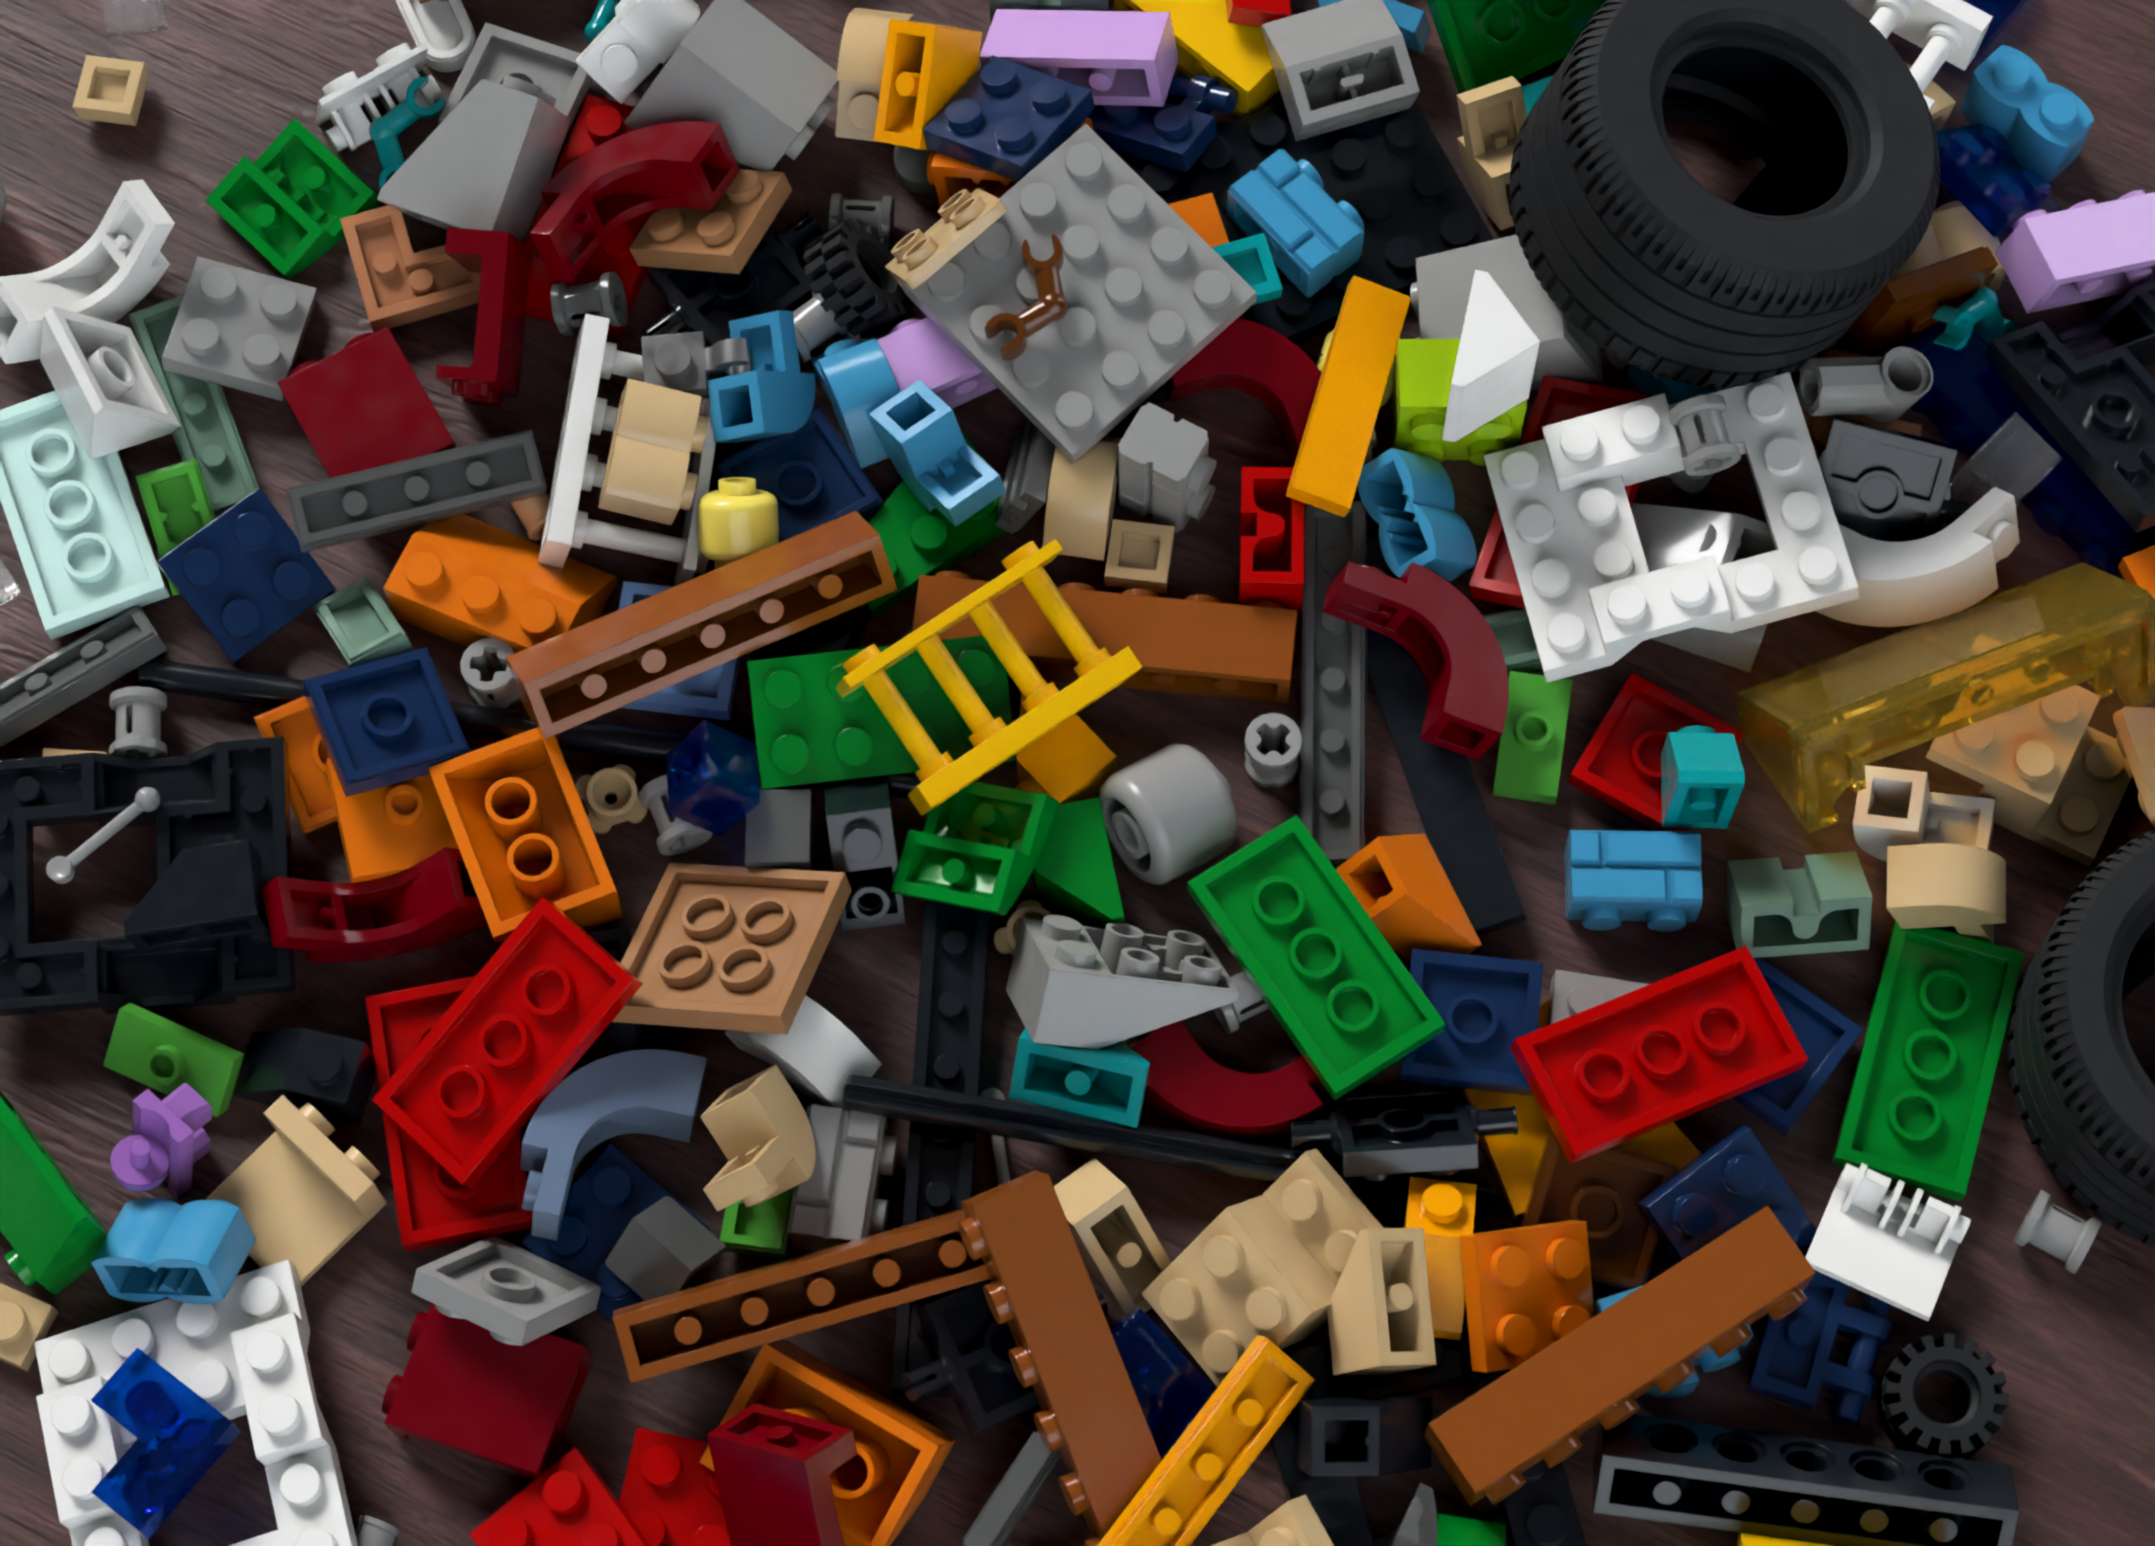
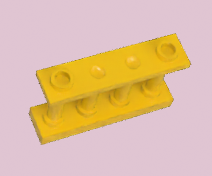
M1054 539L1038 549L1033 540L1026 543L1001 561L1007 570L884 651L880 652L874 643L842 665L848 674L835 687L841 698L864 685L920 768L915 774L921 783L907 796L921 816L1130 679L1142 668V665L1129 646L1112 657L1105 647L1100 650L1098 649L1044 569L1063 550L1057 539ZM1020 582H1023L1078 664L1073 669L1079 679L1061 691L1058 690L1054 682L1046 684L991 602ZM968 616L971 617L1025 697L1021 704L1027 713L1008 726L1001 717L993 718L939 638L940 634ZM916 650L973 733L968 739L974 748L955 761L948 751L943 754L940 753L885 671Z

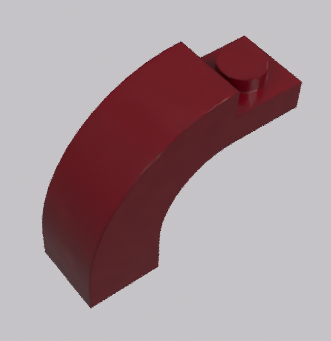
M683 121L657 124L634 130L596 146L572 161L555 175L541 190L548 210L530 232L551 280L572 283L605 238L623 223L641 214L664 208L712 210L740 172L721 124Z
M1237 318L1167 380L1163 387L1168 401L1217 388L1233 389L1254 397L1276 419L1294 467L1321 371L1288 338L1261 324Z
M1348 561L1326 590L1321 612L1381 633L1405 648L1420 667L1427 687V707L1420 740L1478 761L1503 734L1509 701V681L1506 664L1501 648L1489 624L1463 593L1427 568L1412 562L1400 578L1395 579L1387 576L1376 567L1360 566Z
M444 847L409 869L368 881L331 883L277 876L261 886L273 947L306 950L308 962L347 963L388 958L452 941L488 924L461 853L456 848Z
M1181 1021L1157 1029L1131 1047L1132 1050L1150 1062L1144 1095L1146 1102L1162 1117L1188 1132L1259 1144L1290 1138V1121L1321 1120L1324 1103L1317 1093L1322 1091L1325 1096H1330L1303 1056H1300L1285 1067L1267 1073L1249 1074L1233 1071L1218 1064L1205 1054Z

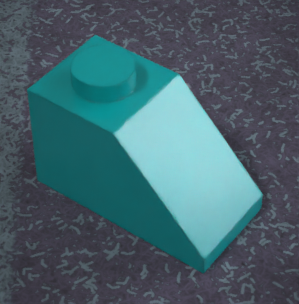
M1701 725L1687 726L1679 729L1677 732H1668L1660 755L1662 827L1727 829L1745 785L1744 768L1734 734L1716 733L1715 729Z
M1025 1028L1018 1040L1009 1098L1137 1128L1140 1123L1150 1062L1122 1041L1098 1050L1033 1043Z

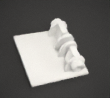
M408 43L400 44L383 53L375 60L378 67L374 71L359 79L355 72L352 71L336 78L322 88L325 96L318 100L316 121L318 125H321L331 119L334 127L327 130L326 134L337 152L345 148L352 152L372 140L369 134L371 124L360 106L364 105L372 121L380 118L381 115L373 103V99L379 97L388 112L396 106L388 91L391 90L398 104L406 98L408 86L413 80L420 77L418 72L423 70L428 51L426 43L413 50L410 49ZM431 74L427 76L428 84L420 89L414 98L416 104L423 108L433 106L434 100L442 96V92Z
M1846 1163L1805 1258L1814 1270L1928 1322L1959 1243L1961 1244L1971 1219L1960 1214L1962 1207L1957 1205L1953 1207L1929 1196L1925 1205L1920 1204L1924 1193L1922 1189L1917 1188L1912 1200L1902 1196L1901 1192L1905 1185V1182L1902 1180H1898L1894 1190L1891 1191L1888 1189L1892 1181L1891 1178L1867 1168L1868 1165L1861 1163L1859 1168Z

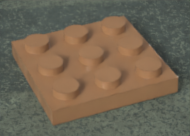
M669 863L621 961V964L643 984L611 1022L788 1035L851 894L852 889L846 873Z

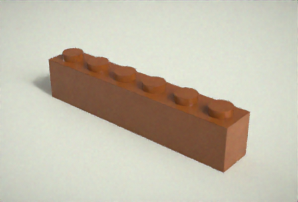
M853 511L505 658L527 714L543 738L547 739L898 589L879 533L857 511Z
M941 571L936 573L935 576L919 574L912 632L990 581L973 580L967 574L957 571ZM1020 582L991 601L1045 681L1073 683L1079 679L1073 669L1078 665L1023 582ZM1074 582L1065 583L1058 588L1099 650L1105 647L1112 657L1129 646L1142 665V668L1136 674L1116 688L1289 703L1297 610L1285 609L1281 604L1267 600L1253 601L1248 605L1222 603L1218 598L1204 594L1190 595L1185 599L1159 597L1153 591L1139 588L1125 590L1122 594L1100 592L1090 585ZM968 616L940 634L939 638L945 640L982 636L971 617Z
M1032 1171L960 1202L966 1219L958 1222V1228L971 1258L977 1260L982 1257L992 1282L983 1286L986 1301L997 1323L1002 1324L1007 1321L1017 1345V1347L1008 1350L1011 1364L1021 1385L1024 1388L1033 1386L1042 1408L1041 1411L1034 1413L1036 1427L1047 1450L1052 1452L1058 1449L1067 1472L1066 1475L1059 1477L1062 1493L1075 1516L1083 1513L1091 1532L1092 1538L1085 1540L1084 1546H1097L1162 1460L1048 1173Z
M1767 1205L1428 1423L1424 1438L1469 1506L1485 1496L1494 1505L1513 1494L1526 1483L1521 1473L1542 1459L1551 1468L1578 1451L1583 1446L1578 1436L1599 1422L1608 1431L1631 1417L1640 1409L1635 1401L1639 1396L1655 1386L1658 1387L1662 1394H1665L1685 1382L1696 1373L1691 1363L1713 1349L1717 1357L1721 1358L1742 1345L1752 1336L1747 1326L1767 1313L1776 1322L1796 1310L1808 1300L1803 1290L1806 1289L1816 1272Z
M963 1209L614 1310L612 1318L630 1383L990 1279L982 1257L973 1260L963 1243L958 1228V1222L966 1219Z

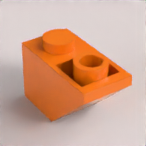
M1425 833L1378 836L1336 868L1391 948L1409 962L1412 949L1469 955L1482 945Z

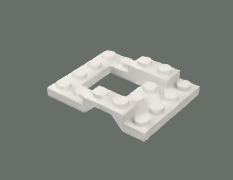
M1790 372L1775 375L1756 383L1750 382L1743 386H1735L1706 394H1720L1724 397L1726 410L1722 413L1729 440L1731 444L1739 447L1741 455L1746 454L1775 545L1776 550L1718 566L1714 555L1649 572L1625 486L1684 470L1683 460L1687 457L1680 429L1672 425L1669 418V410L1680 402L1668 405L1665 393L1543 426L1544 439L1484 455L1486 469L1546 683L1611 666L1642 641L1695 627L1731 634L1860 599L1858 583ZM1703 429L1702 431H1703V434H1704V437H1705V441H1707L1706 436H1705V432H1704V429Z
M289 1259L236 1276L225 1299L216 1303L189 1304L168 1298L34 1342L44 1393L36 1396L59 1521L69 1529L72 1546H149L131 1452L247 1415L256 1459L265 1466L278 1530L229 1546H358L337 1449L316 1397L307 1356L310 1326L296 1266Z

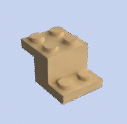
M1982 641L1925 757L1983 784L1978 797L1995 799V824L2087 867L2095 859L2133 776L2128 760L2123 756L2118 747L2117 739L2087 726L2100 700V695Z
M1317 1148L1304 1152L1261 1196L1225 1208L1141 1294L1218 1387L1257 1335L1266 1336L1280 1349L1316 1335L1328 1323L1327 1308L1331 1305L1330 1299L1359 1231L1366 1228L1383 1227Z

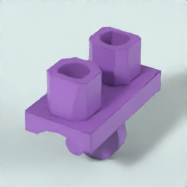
M183 1083L162 1101L149 1089L133 1100L132 1135L121 1140L114 1147L111 1154L110 1168L115 1181L127 1190L141 1192L159 1186L166 1179L169 1193L178 1200L192 1188L193 1164L210 1151L211 1139L202 1128L212 1119V1107L187 1083Z

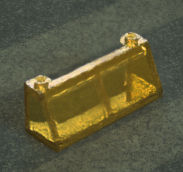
M2084 562L2078 563L1983 599L1963 611L1930 622L1914 625L1737 692L1740 731L1744 732L1742 741L1808 834L1838 823V815L1833 808L1836 799L1847 787H1850L1854 793L1866 789L1865 765L2087 680L2096 693L2101 696L2100 698L2112 695L2113 689H2115L2126 706L2141 707L2154 702L2155 599L2144 588Z

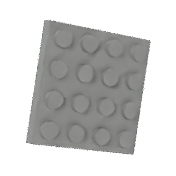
M1086 123L1000 197V200L1008 209L996 222L917 288L911 290L902 282L904 293L1073 464L1248 310L1257 299V292ZM1054 234L1059 238L1063 248L1064 263L1059 273L1064 297L1068 302V311L1064 318L1053 321L1028 337L1027 346L1019 357L1012 360H1002L1001 348L1007 343L1012 342L1017 334L1011 330H1003L996 336L987 338L985 333L986 324L995 315L1000 313L1017 315L1039 301L1035 277L1026 270L1023 263L1022 245L1024 240H1027L1031 256L1035 260L1046 261L1054 253L1052 235Z

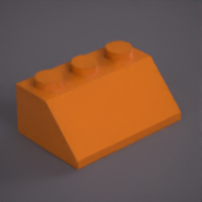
M462 514L430 522L411 535L383 590L397 619L467 648L480 639L494 638L512 647L514 653H517L598 619L618 579L617 576L568 556L563 568L538 563L541 545ZM492 653L494 659H498L497 654Z
M534 728L428 768L494 942H505L542 897L552 901L585 932L623 918L617 890L555 735L544 739L539 730Z
M781 1339L762 1346L720 1423L722 1425L752 1404L757 1403L852 1429L858 1454L829 1473L844 1546H890L925 1498L956 1441L952 1436L787 1339ZM708 1445L699 1463L715 1472Z

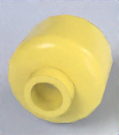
M749 477L722 478L718 480V490L710 491L699 498L697 505L698 548L704 557L714 561L715 569L779 543L777 498L767 491L756 489V479Z

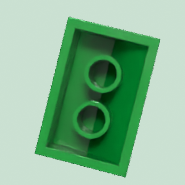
M0 1090V1231L13 1247L10 1252L4 1255V1258L27 1287L38 1281L51 1295L55 1296L93 1268L91 1262L108 1232L10 1100Z

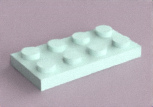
M55 390L1 409L0 501L44 629L51 640L119 616L134 606L139 605L143 607L170 597L162 571L156 564L155 551L119 451L90 460Z

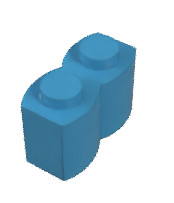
M2006 45L1998 47L1973 71L1960 106L1963 116L1978 133L1994 142L2005 144L2013 160L2023 170L2036 178L2052 182L2079 156L2094 122L2091 111L2077 95L2060 85L2048 82L2045 74L2035 61L2023 52Z
M1390 448L1362 467L1358 481L1359 495L1368 514L1379 524V542L1383 557L1391 571L1398 578H1400L1412 562L1429 569L1448 582L1476 566L1477 553L1473 535L1464 519L1454 511L1455 497L1451 480L1444 467L1435 458Z
M141 1198L129 1201L123 1206L91 1264L108 1294L119 1299L133 1302H154L168 1297L189 1304H212L225 1299L256 1238L240 1207L222 1199L195 1200L179 1205L166 1198Z

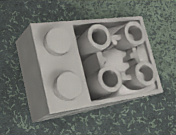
M1633 503L1631 508L1649 572L1714 555L1718 566L1776 550L1768 523L1738 513ZM1768 624L1731 634L1693 627L1655 637L1652 640L1750 673Z
M1047 915L1043 918V921L1021 919L1006 985V992L1033 1043L1094 1050L1236 1002L1239 997L1238 988L1207 941L1200 935L1184 930H1171L1167 936L1146 934L1135 926L1119 922L1108 923L1106 928L1082 926L1078 921L1061 915Z

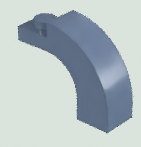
M642 1049L616 1053L597 1059L579 1068L553 1088L535 1111L522 1141L520 1170L530 1172L524 1192L522 1209L533 1212L531 1236L557 1241L576 1168L584 1156L601 1142L619 1135L638 1133L690 1143L704 1081L706 1057L660 1049Z

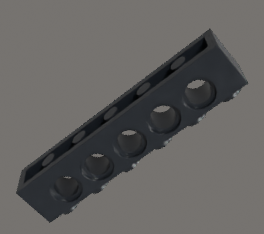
M1635 1414L1608 1431L1600 1423L1593 1462V1513L1836 1546H2012L2019 1515L2013 1472L2009 1464Z

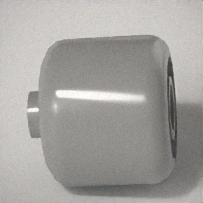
M1184 744L1168 745L1112 774L1100 788L1099 799L1108 840L1128 870L1145 883L1155 885L1168 884L1222 855L1235 842L1238 820L1231 788L1226 778L1212 762L1192 746Z

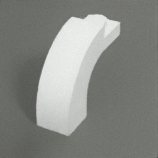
M143 179L123 181L97 230L71 256L41 271L0 277V357L5 364L40 359L43 313L52 306L115 323L131 311L161 279L170 264L160 249L175 222Z
M1993 487L1943 530L1911 541L1888 542L1875 540L1839 524L1858 583L1860 599L1816 610V612L1832 619L1856 625L1898 627L1942 619L1977 604L1999 588L1996 563L2008 557L2020 543L2015 496L1997 487Z

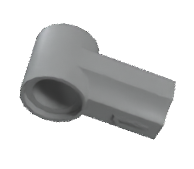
M1904 346L1893 348L1882 357L1809 358L1807 363L1800 369L1799 383L1796 390L1801 408H1805L1810 416L1866 415L1875 422L1890 423L1900 418L1930 390L1933 384V370L1929 361L1922 353Z

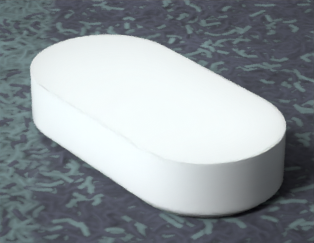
M395 0L415 47L424 43L428 46L425 64L439 72H454L462 69L477 38L461 0H433L420 4L419 0Z

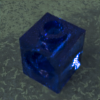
M704 720L666 754L669 815L722 836L760 803L755 742Z

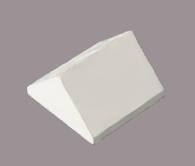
M1475 270L1451 382L1442 440L1456 442L1529 398L1540 340L1491 275L1485 271Z
M53 306L43 313L40 362L90 460L171 434L174 430L181 427L130 327Z

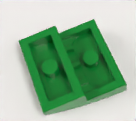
M295 118L255 162L244 156L205 199L218 214L288 279L321 258L345 237L340 221L341 218L372 210L381 202L377 200L378 194Z
M973 782L929 811L923 832L908 831L891 891L898 895L1005 916L1023 890L1038 861L1052 826L1059 801L1047 794Z

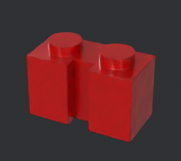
M1242 467L1239 605H1248L1250 602L1257 600H1267L1279 603L1285 609L1297 610V613L1302 612L1304 588V503L1285 496L1294 467Z

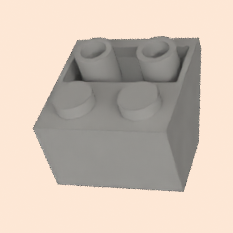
M1344 0L1261 25L1262 34L1296 142L1410 109L1420 93L1403 35L1383 0Z

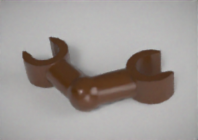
M1054 234L1052 235L1054 253L1046 261H1038L1031 256L1027 240H1024L1022 245L1023 263L1026 270L1035 277L1039 301L1017 315L1010 313L995 315L986 324L985 333L987 338L994 337L1003 330H1011L1017 334L1012 342L1007 343L1001 348L1002 360H1012L1019 357L1027 346L1028 337L1053 321L1064 318L1068 311V302L1064 297L1059 273L1064 263L1063 248L1059 238Z

